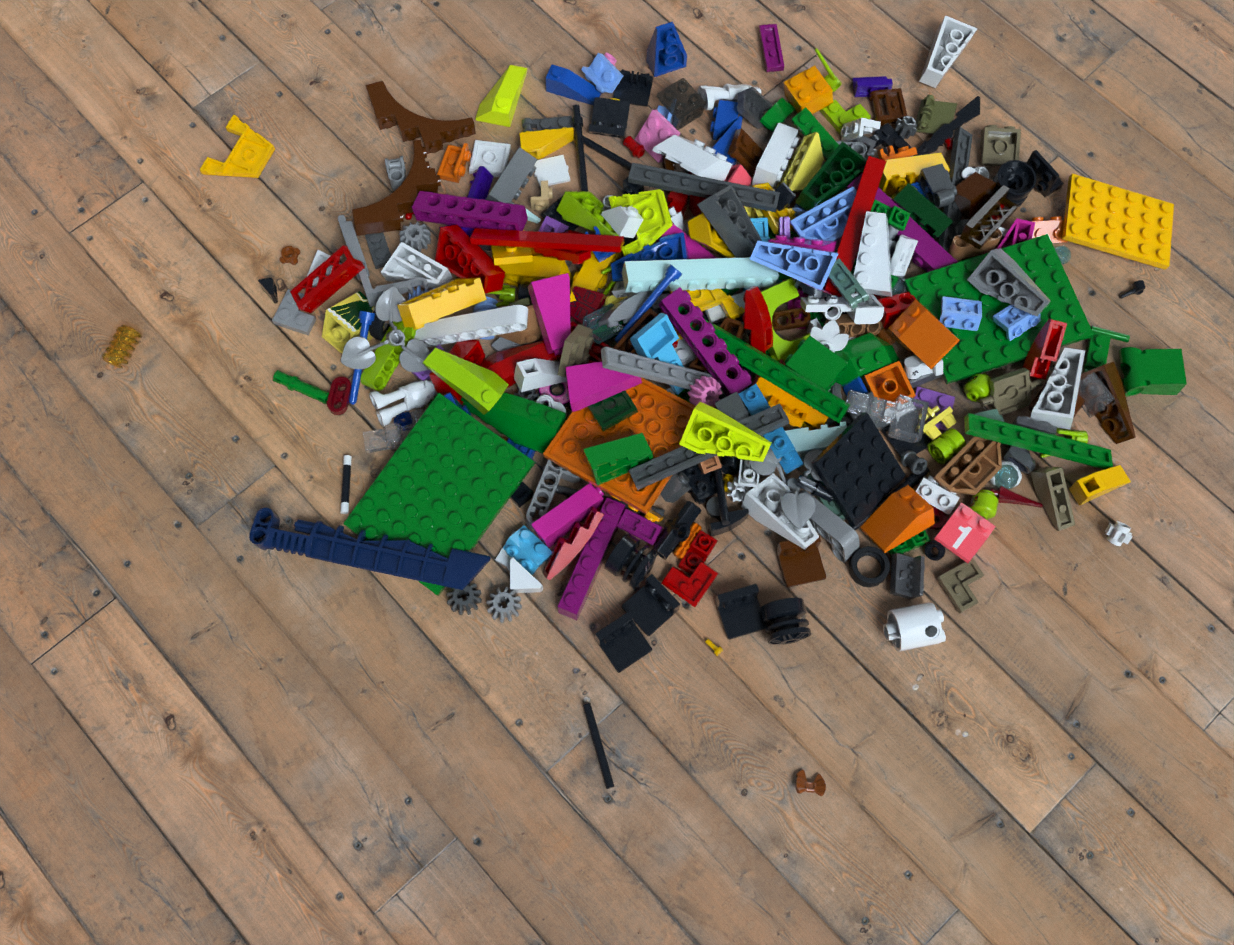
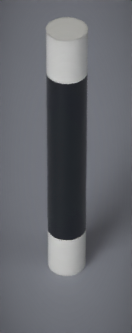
M345 455L343 458L341 514L349 513L352 457L349 455Z

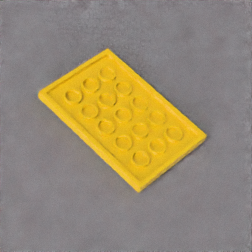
M1072 173L1068 179L1062 239L1166 270L1170 265L1174 204Z

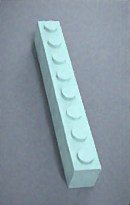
M750 257L625 261L622 270L625 292L633 293L653 292L666 275L664 274L667 272L666 269L670 264L679 270L682 276L678 280L672 281L664 291L674 292L679 287L682 290L690 291L700 289H749L753 286L770 288L775 285L779 277L778 271L750 260Z

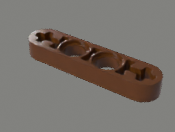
M803 308L774 312L772 316V326L775 332L805 327L811 321L810 312H805ZM800 314L805 316V321L800 320ZM791 315H793L794 318H797L794 319V323H792ZM785 316L788 318V323L780 325L777 322L778 318ZM747 329V331H745V332H747L748 336L750 335V332H751V330H749V329Z

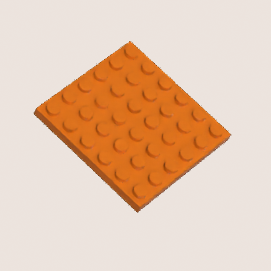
M641 378V384L625 390L638 410L636 414L603 432L587 407L572 412L543 453V456L647 515L672 475L637 490L629 472L597 486L583 450L643 433L652 451L653 459L682 447L679 443L696 406Z

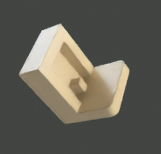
M548 180L541 181L540 197H530L531 210L543 211L549 207V199H553L552 188L548 186Z

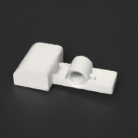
M858 293L851 294L853 298L858 295ZM868 294L869 300L857 304L858 307L853 310L843 297L832 295L829 301H825L824 297L823 299H818L811 295L801 297L800 305L805 312H822L830 321L837 320L842 312H847L855 324H875L882 319L884 313L883 305L873 294Z

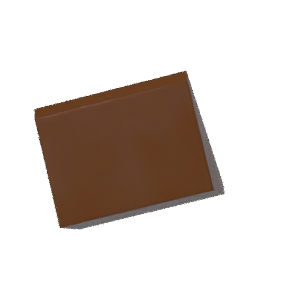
M974 172L956 185L957 195L954 201L965 219H971L995 194L996 182Z

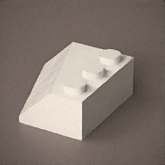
M673 135L653 147L652 150L658 154L665 155V158L680 164L684 169L701 177L725 181L732 166V163L726 160L727 157L718 152L715 154V149L709 146L704 147L705 143L697 139L693 142Z

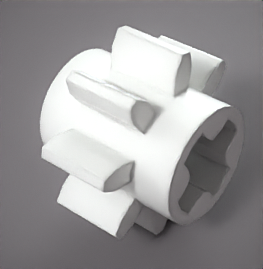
M734 477L732 483H727V496H732L733 502H743L746 493L751 490V487L738 486V478Z
M1117 521L1115 525L1109 523L1105 530L1106 535H1108L1107 540L1117 546H1121L1123 542L1129 544L1133 537L1132 533L1129 532L1131 527L1120 521Z

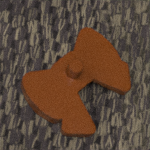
M804 770L796 774L795 788L797 793L801 794L806 791L815 792L819 796L824 795L826 784L820 774L817 775L814 782L807 781Z

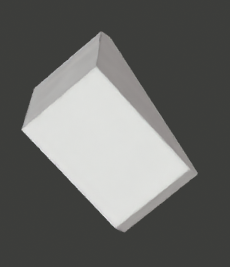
M514 558L510 560L511 591L515 590L516 593H534L543 590V585Z

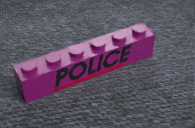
M606 498L601 511L604 513V516L593 535L585 544L558 604V613L576 621L580 616L618 530L617 525L625 511V504L610 498Z

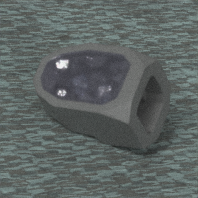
M1010 446L1003 457L1005 461L1013 462L1020 472L1029 474L1035 469V460L1027 449Z

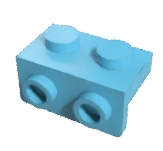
M525 525L512 534L503 546L506 553L521 564L531 575L553 553Z

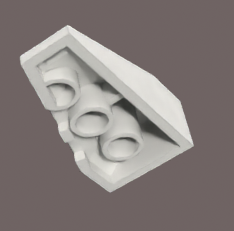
M773 473L759 483L758 488L754 487L746 493L741 508L748 509L749 515L757 522L799 547L806 549L819 536L809 520L801 529H798L786 518L781 509V499L786 493H791V490Z

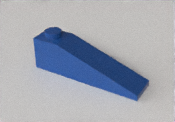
M673 22L655 27L648 45L646 62L654 77L686 67L687 53Z
M684 232L664 236L659 239V242L651 246L648 244L643 247V250L635 254L630 253L611 263L613 281H623L622 270L625 261L689 259Z

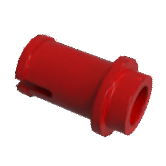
M631 136L624 139L623 145L632 152L633 157L641 158L644 155L645 149L643 145H639Z

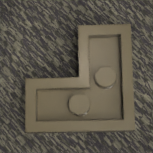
M973 558L969 563L965 562L937 578L959 614L979 603L968 585L982 578L984 574Z

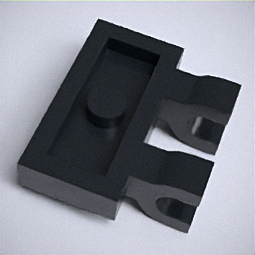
M889 123L876 130L874 135L870 137V139L876 141L874 149L882 144L885 147L883 149L885 154L888 153L887 147L891 145L894 148L895 154L898 153L897 149L905 146H908L909 149L912 148L894 131Z

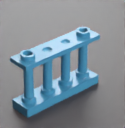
M757 384L739 393L751 416L771 408ZM783 427L763 435L765 439L772 442L770 448L776 458L782 457L779 463L786 474L804 464Z

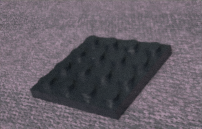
M867 412L861 413L811 462L851 526H857L906 476Z

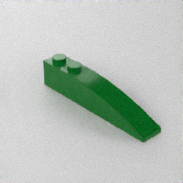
M503 393L485 415L463 397L461 399L463 401L462 406L466 405L471 414L481 418L484 423L491 425L496 431L506 435L515 444L542 454L567 420L566 413L508 393Z

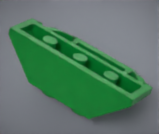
M870 332L848 341L843 350L835 351V354L848 362L846 371L836 383L841 384V387L846 386L859 377L862 378L900 360L891 344Z

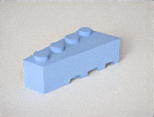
M758 240L750 260L822 290L838 253Z

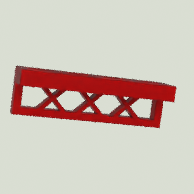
M343 245L290 291L298 309L309 313L314 312L365 267L361 261L354 259L348 247ZM345 254L347 260L339 264L340 257ZM333 266L331 274L325 276L327 268ZM319 277L318 285L312 287L313 280ZM302 289H306L304 297L300 299L298 293Z

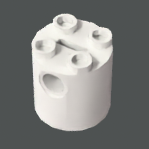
M928 602L893 609L887 613V624L883 625L884 635L887 641H892L894 648L898 652L946 641L945 632L941 626V622L944 621L943 613L941 610H936L933 603Z

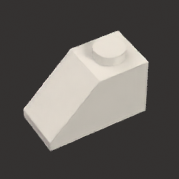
M632 206L615 207L603 211L601 214L619 236L628 238L635 237L643 221L638 210Z

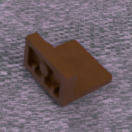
M820 536L806 549L799 547L789 540L779 542L776 551L786 587L789 588L826 579L818 550L821 543Z

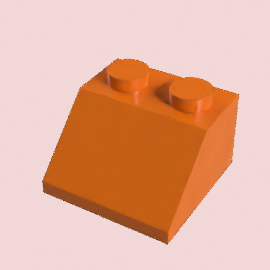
M900 361L861 378L868 393L873 392L881 411L916 396Z

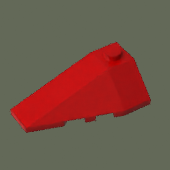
M544 341L498 351L484 359L480 366L495 372L509 384L507 387L509 388L516 383L514 373L517 362L534 358L554 361L561 357V355L548 354Z

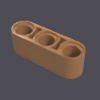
M988 227L984 228L983 230H991V228ZM998 229L980 249L961 239V235H957L953 238L948 253L956 261L989 253L997 248L1002 233ZM980 235L971 236L978 241L982 240Z
M843 314L835 320L839 326L840 334H848L849 338L860 337L870 332L877 335L882 329L881 321L875 324H855L848 314ZM826 319V321H825V323H824V326H825V324L828 323L830 320Z

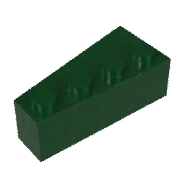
M842 141L803 189L795 203L809 211L833 198L847 188L864 171L867 159Z

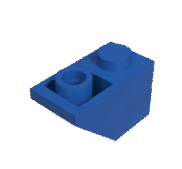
M719 100L718 107L714 106L713 118H716V120L712 121L710 132H713V140L721 138L737 120L739 114L737 110L738 102Z

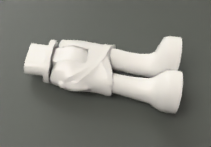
M725 84L723 88L706 85L699 86L697 89V103L699 106H703L705 111L712 110L716 100L738 101V93L752 86L747 84ZM754 87L759 93H761V89L759 87Z
M424 380L399 387V390L388 394L373 391L369 393L375 409L383 408L403 398L404 402L376 411L381 426L385 427L390 424L392 418L396 415L427 405L438 393L432 380Z

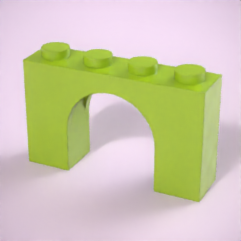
M792 278L761 291L770 313L771 322L773 313L778 306L800 296L797 289L793 286L794 281ZM772 326L773 347L768 349L769 357L780 362V359L785 361L790 354L794 355L798 350L796 349L798 344L803 339L806 340L810 333L792 341H787L780 338Z

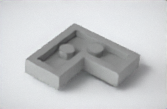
M288 289L272 322L275 325L309 336L316 318L298 309L290 292L291 290ZM298 293L300 299H302L305 295L302 293Z

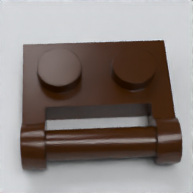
M901 88L875 90L869 93L876 117L874 121L881 122L880 126L887 123H896L898 118L902 120L903 117L907 116ZM879 99H884L887 115H882Z
M742 128L737 129L728 150V155L731 158H735L747 170V173L754 177L763 150Z

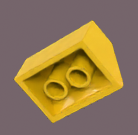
M704 213L688 221V234L692 240L697 241L723 258H736Z

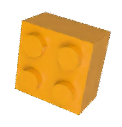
M815 65L783 82L785 96L790 104L796 108L797 114L804 108H807L811 114H814L833 103V90Z

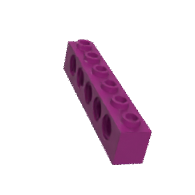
M419 191L412 206L418 221L458 225L459 227L472 229L523 231L528 219L525 206L433 192Z
M679 287L661 300L658 306L664 314H667L670 322L710 375L720 383L725 395L729 396L735 392L740 393L752 384L751 376L739 366L737 357L734 354H730L726 349L725 341L722 338H718L714 333L713 325L710 322H706L702 317L701 309L698 306H694L690 301L689 293ZM678 307H684L687 310V314H680ZM690 323H696L699 326V331L692 330ZM702 339H708L711 342V346H704ZM715 354H719L722 357V363L715 361ZM727 370L733 371L734 379L727 377Z

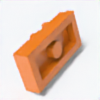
M892 145L887 147V154L884 153L883 148L877 151L879 159L882 160L911 157L917 154L916 147L909 149L908 146L897 149L898 153L896 154Z

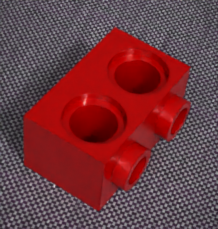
M910 292L877 299L884 307L883 317L880 320L883 328L890 327L914 302L916 298Z

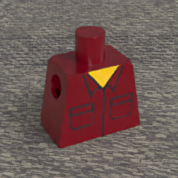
M575 286L570 293V316L585 327L592 329L605 304L606 296L596 291Z

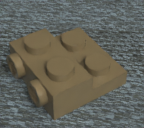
M987 125L983 128L980 138V149H982L980 165L1002 166L1010 160H1019L1021 129H1015L1014 126L997 128L996 125Z
M578 324L564 341L557 375L565 378L566 367L588 364L590 359L589 349H591L594 342L593 329Z

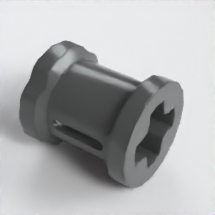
M913 450L906 451L900 460L904 467H909L912 473L916 475L923 473L927 467V461L924 458H919Z

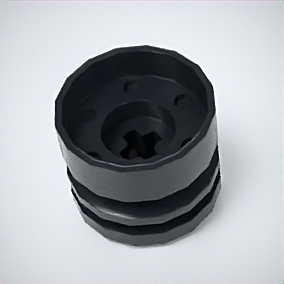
M1010 160L1004 163L992 180L996 182L995 193L1003 185L1010 188L1006 199L1020 207L1035 186L1036 174L1027 163L1019 160Z
M627 533L610 554L605 564V569L614 576H618L624 570L625 573L622 581L626 583L631 578L629 586L636 588L652 570L658 552L651 550L648 553L649 546L647 545L638 551L640 540Z
M785 598L761 606L763 622L772 624L765 629V632L770 634L767 637L768 644H791L811 635V630L807 627L809 621L807 619H798L806 614L802 598Z

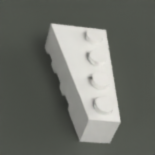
M945 16L937 29L919 82L936 88L970 42L977 28Z
M778 123L756 167L751 187L757 184L769 183L775 190L777 183L781 181L783 172L787 168L788 159H791L793 155V148H796L800 138L797 137L799 129Z
M866 211L854 277L867 294L892 297L888 219L886 213Z
M1064 348L1038 402L1032 410L1031 420L1048 422L1053 426H1057V428L1070 430L1075 412L1085 350Z

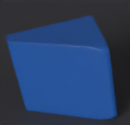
M860 377L843 387L850 403L868 394Z

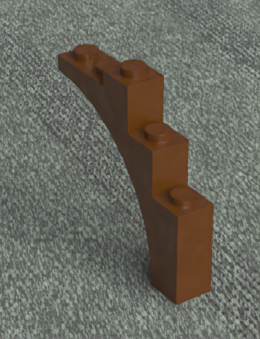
M383 81L366 85L380 130L397 125L403 142L421 137L427 154L444 150L443 143L476 134L472 117L445 121L426 118L409 111L399 104L388 92Z
M421 140L413 141V164L401 186L379 202L366 207L352 209L356 236L401 230L400 222H404L403 214L414 213L412 206L419 191L438 193V187L441 186L440 176L436 175L435 168L430 169L429 161H425L427 152L426 147H422Z

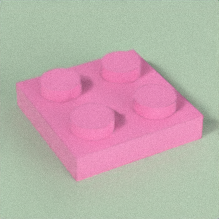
M652 110L635 140L640 145H643L644 149L659 163L662 162L663 155L652 151L653 147L673 135L679 136L680 132L660 112Z

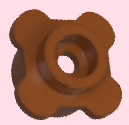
M292 246L284 247L281 251L282 257H280V262L282 264L291 263L296 265L300 250Z

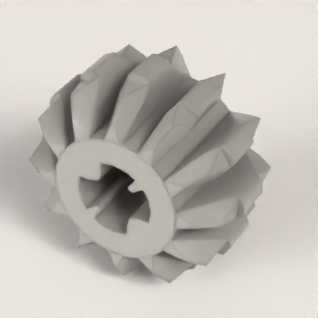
M418 221L414 225L411 222L409 226L403 225V231L399 233L400 243L403 242L420 253L422 248L427 250V244H431V233L426 225H420Z
M508 587L504 588V592L497 588V595L490 593L492 600L486 602L490 606L487 611L489 614L493 613V620L500 616L501 623H504L506 617L511 622V615L518 617L519 613L517 610L522 609V605L519 604L521 597L516 596L515 590L509 593ZM502 602H506V608H503Z

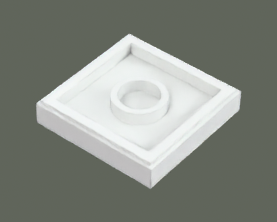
M475 140L469 174L477 172L480 166H484L493 177H500L508 165L511 144Z

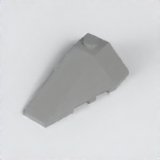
M1001 248L991 250L967 279L981 293L1014 305L1016 308L1034 316H1038L1050 303L1048 297Z

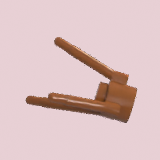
M889 327L881 329L877 334L879 338L891 345L897 341L913 354Z

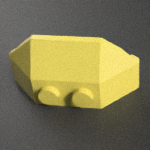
M817 132L803 137L802 143L793 153L776 188L785 182L793 193L801 192L820 170L824 157L820 137Z

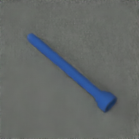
M670 264L668 266L667 272L664 274L666 275L665 278L616 336V343L622 339L654 304L667 286L682 276V273Z
M360 311L358 319H360L362 324L359 337L367 340L369 325H372L375 313ZM354 369L349 397L351 405L357 402L362 369Z

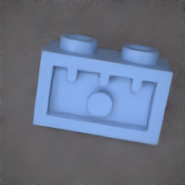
M601 53L596 55L589 67L583 66L581 69L585 73V77L596 85V89L601 93H613L623 78L620 71Z
M942 297L939 321L949 328L978 330L982 318V301Z
M1009 305L995 314L993 321L1006 331L1007 339L1011 341L1031 327L1036 326L1041 321V314L1034 316L1016 308L1014 305Z

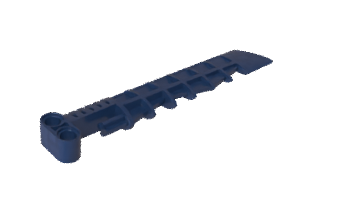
M262 508L257 512L249 534L250 541L261 550H273L276 548L277 551H281L283 549L285 553L290 551L291 554L298 553L299 556L305 554L308 558L463 590L491 559L487 555L452 549L448 559L433 552V544H429L428 549L411 542L410 539L388 541V535L386 534L381 541H365L366 530H361L358 538L355 539L344 534V526L339 525L337 530L324 525L322 521L313 523L298 519L295 522L294 531L307 533L310 536L279 530L280 518L269 508ZM271 516V519L265 523V519ZM262 535H265V538L262 541L258 542L259 538Z

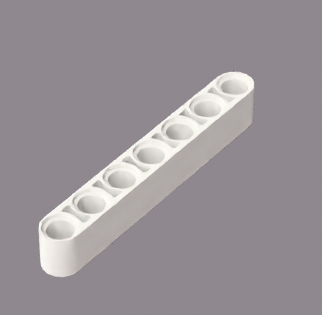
M512 305L442 318L435 322H428L424 324V327L417 329L414 339L420 340L427 347H432L438 344L444 345L523 331L527 329L528 308L523 305Z

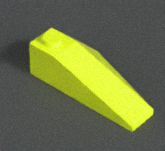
M510 65L480 103L475 118L476 121L506 127L511 126L527 74V68Z
M699 402L694 408L679 445L699 454L710 453L721 457L732 456L738 459L759 462L764 461L772 442L720 410L702 402Z

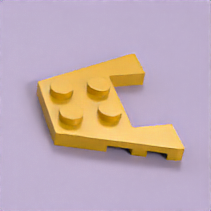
M233 115L226 129L230 133L239 135V140L225 163L207 157L200 168V172L203 175L259 178L275 151L274 145L259 133H255L246 123L241 122L236 115Z
M721 289L686 290L691 297L690 301L694 306H698L701 311L721 305L727 318L731 319L742 317L745 312L742 306L739 307L734 302V299ZM679 334V339L677 341L683 339V337Z

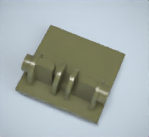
M928 94L927 97L921 100L916 118V132L934 134L945 123L950 124L954 119L957 103L935 101L934 96Z

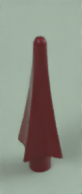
M1000 486L998 490L989 489L998 498V503L1020 504L1038 508L1043 506L1041 503L1014 493L1003 486Z

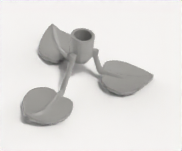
M391 287L383 292L375 306L378 319L381 321L389 320L392 331L387 333L385 341L371 347L368 340L363 337L351 338L345 344L340 359L341 363L346 367L352 369L370 367L376 360L372 350L389 344L390 346L401 345L404 351L400 353L399 361L405 370L409 372L430 370L423 364V361L430 354L427 346L420 340L412 339L408 341L405 347L404 333L401 330H397V327L393 324V321H402L397 305L406 301L396 287Z
M769 448L763 462L748 460V463L754 472L763 476L772 474L776 467L778 468L782 481L791 490V493L783 495L781 509L786 518L796 528L801 529L814 514L815 501L806 493L798 494L800 487L796 486L797 479H785L781 465L778 464L782 457L777 459L772 449ZM815 449L805 455L803 463L808 470L803 476L807 477L811 473L813 479L822 481L811 462L823 450Z

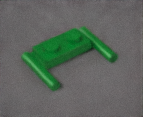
M1091 326L1094 335L1088 339L1082 373L1107 363L1110 339L1128 343L1130 335Z

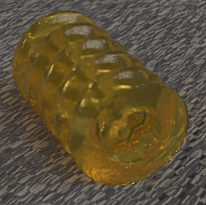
M121 325V327L116 329L117 333L113 335L114 340L109 342L110 347H107L106 353L102 355L105 362L117 368H123L121 364H128V361L124 359L125 357H132L128 350L135 351L131 344H139L135 337L142 338L139 332L125 325Z

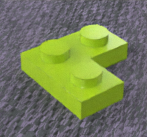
M833 100V103L820 110L822 115L840 135L843 124L859 118L870 119L871 117L861 104L845 111L836 100Z

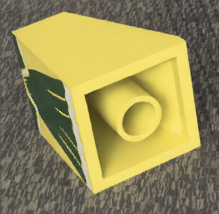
M359 291L328 308L325 312L322 338L342 354L345 344L351 338L360 336L362 323L358 319L359 312L373 313L375 306L370 307L367 297ZM368 331L367 340L369 342L373 337L370 335V332Z

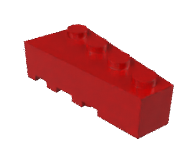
M458 225L440 227L435 261L448 268L451 273L459 278H480L484 293L502 290L505 272L498 265H494V261L478 245L471 244L470 237Z

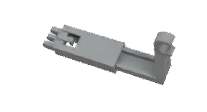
M344 215L338 216V222L346 246L353 258L361 261L365 267L357 274V278L361 279L370 307L375 306L382 293L391 287H396L401 295L406 292L412 295L413 287L418 285H424V289L428 290V283L424 277L375 286L376 288L373 289L368 277L370 275L352 221H346Z

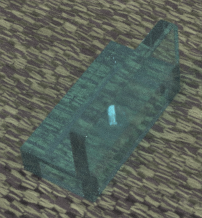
M612 303L585 316L583 319V326L593 329L594 342L597 344L619 334L624 328V325L618 322L619 325L607 328V324L602 326L598 324L602 316L614 306Z

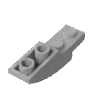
M640 292L619 301L602 316L598 322L599 326L607 324V328L619 325V321L627 324L652 292ZM669 293L660 295L652 305L653 309L660 308L658 306L659 303L661 302V300L666 298L669 295Z

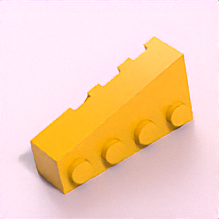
M942 153L885 160L887 162L879 188L890 197L898 190V187L907 183L918 182L917 179L924 168L943 164L945 170L949 172L950 169Z
M591 251V258L583 261L582 268L575 273L570 293L575 286L598 292L599 288H604L607 283L608 273H612V270L605 274L601 272L611 266V263L617 261V259H621L623 252L615 253L599 263Z
M537 255L532 256L533 262L498 265L505 272L504 284L516 287L518 284L529 285L533 281L566 273L569 274L570 288L573 284V277L565 260H557L556 257L548 258Z
M457 278L397 306L404 327H413V330L424 327V324L428 322L438 321L441 317L453 314L487 299L480 278Z

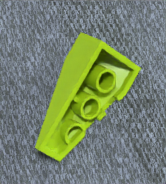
M591 192L564 193L556 211L562 215L565 221L594 232V227L596 226L601 235L619 236L601 215L604 211L603 203Z
M434 348L423 361L427 368L483 415L491 410L509 385L495 372L438 348Z

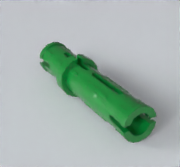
M280 370L275 372L273 376L274 382L284 385L290 391L300 392L323 404H327L329 392L306 383L297 376L285 374Z

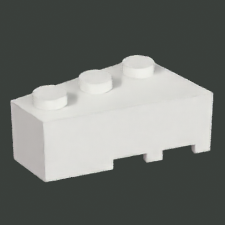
M403 242L399 244L380 272L386 281L395 283L424 277L427 280L429 290L446 284L452 279L448 268Z

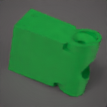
M1125 347L1119 350L1120 366L1124 374L1123 388L1125 396L1129 397L1140 393L1177 395L1187 384L1182 349H1145L1142 351L1134 347Z

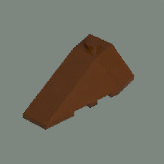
M1114 361L1082 373L1078 395L1085 400L1084 404L1090 409L1088 411L1091 415H1095L1100 421L1102 428L1116 444L1136 438L1122 380Z

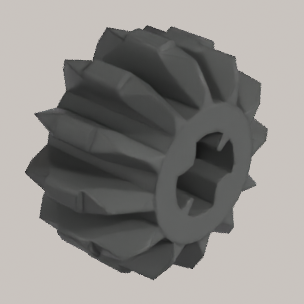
M469 583L463 590L451 588L453 592H447L446 595L450 598L447 604L452 606V612L458 610L459 615L462 616L464 610H466L468 615L471 614V608L478 610L476 604L482 603V599L479 597L482 593L481 590H476L477 585L475 583L472 585ZM466 595L467 600L463 601L461 596Z

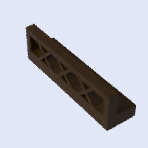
M1003 185L965 225L960 237L961 239L980 249L1018 207L1017 204L1006 199L1010 188ZM1001 204L1010 208V210H1002ZM999 215L1000 220H993L991 216ZM982 225H990L991 230H983ZM980 235L982 240L978 241L971 236Z

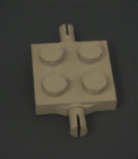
M1026 368L990 379V396L980 399L979 403L981 407L992 404V409L997 408L999 414H1007L1029 406L1031 404L1032 390L1043 386V381L1040 378L1030 381L1029 370Z

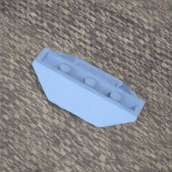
M854 187L847 189L792 219L790 224L799 237L808 240L836 241L842 238L856 196V189Z

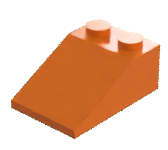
M916 299L889 327L930 369L960 341Z
M907 485L891 494L860 527V530L886 553L934 525V509L915 490Z

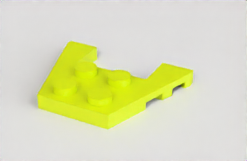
M661 189L639 192V194L633 195L623 194V196L608 197L611 209L619 206H632L638 210V213L643 218L636 233L638 239L623 246V256L630 253L635 254L643 250V247L648 244L651 246L673 225L664 191Z

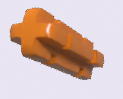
M692 523L688 539L680 542L679 547L677 546L674 556L682 560L686 551L689 550L691 543L702 528L699 524Z

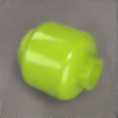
M986 374L973 375L964 386L967 398L971 401L980 402V399L988 397L991 392V378Z
M980 490L976 495L972 496L970 508L987 520L995 517L999 501L992 491Z

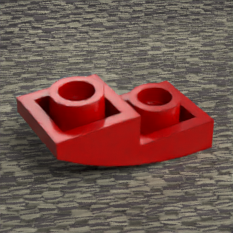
M700 530L679 563L678 568L692 575L701 561L706 562L718 540Z

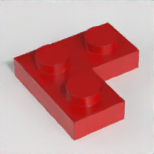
M703 561L700 562L691 577L673 566L661 584L693 607H696L719 573Z

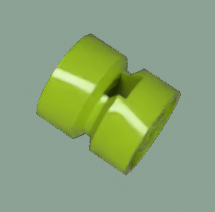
M949 428L940 437L931 441L927 447L930 455L936 462L945 464L966 446V442L957 430Z

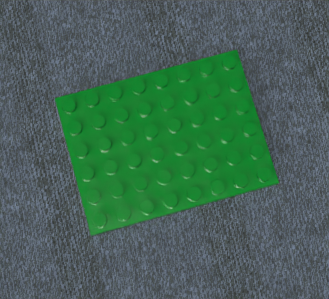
M1048 234L1002 248L1050 300V303L1040 313L1041 321L1011 341L1007 339L1006 331L993 321L995 314L1011 304L981 293L967 280L988 253L905 279L904 285L907 292H910L938 320L941 316V300L943 296L982 301V318L977 331L947 327L960 341L942 358V376L946 384L1026 359L1035 338L1048 319L1067 323L1061 347L1091 338L1094 335Z
M438 393L343 524L358 536L361 530H366L365 541H381L385 534L388 535V541L410 539L411 542L428 549L429 544H433L432 551L448 559L452 549L471 552L536 462ZM419 581L437 596L445 588V586Z

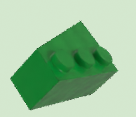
M643 433L633 434L629 437L583 449L587 464L597 486L624 475L630 469L653 459L652 451Z

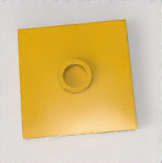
M491 245L494 265L533 262L530 248Z

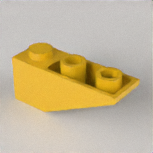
M573 127L519 133L521 148L538 160L574 141Z
M1121 465L1077 480L1069 490L1080 506L1131 481Z

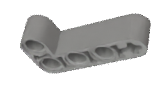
M548 460L525 518L526 525L533 529L531 524L535 521L532 520V517H534L536 510L539 511L536 520L548 512L560 479L577 483L582 478L562 467H554L551 464L552 461ZM552 479L554 484L547 485L544 480ZM541 496L545 497L547 499V502L543 504L539 503L537 501V498Z
M802 490L798 494L806 493L815 501V512L809 519L813 528L831 544L833 554L841 562H846L860 549L857 532L810 493Z

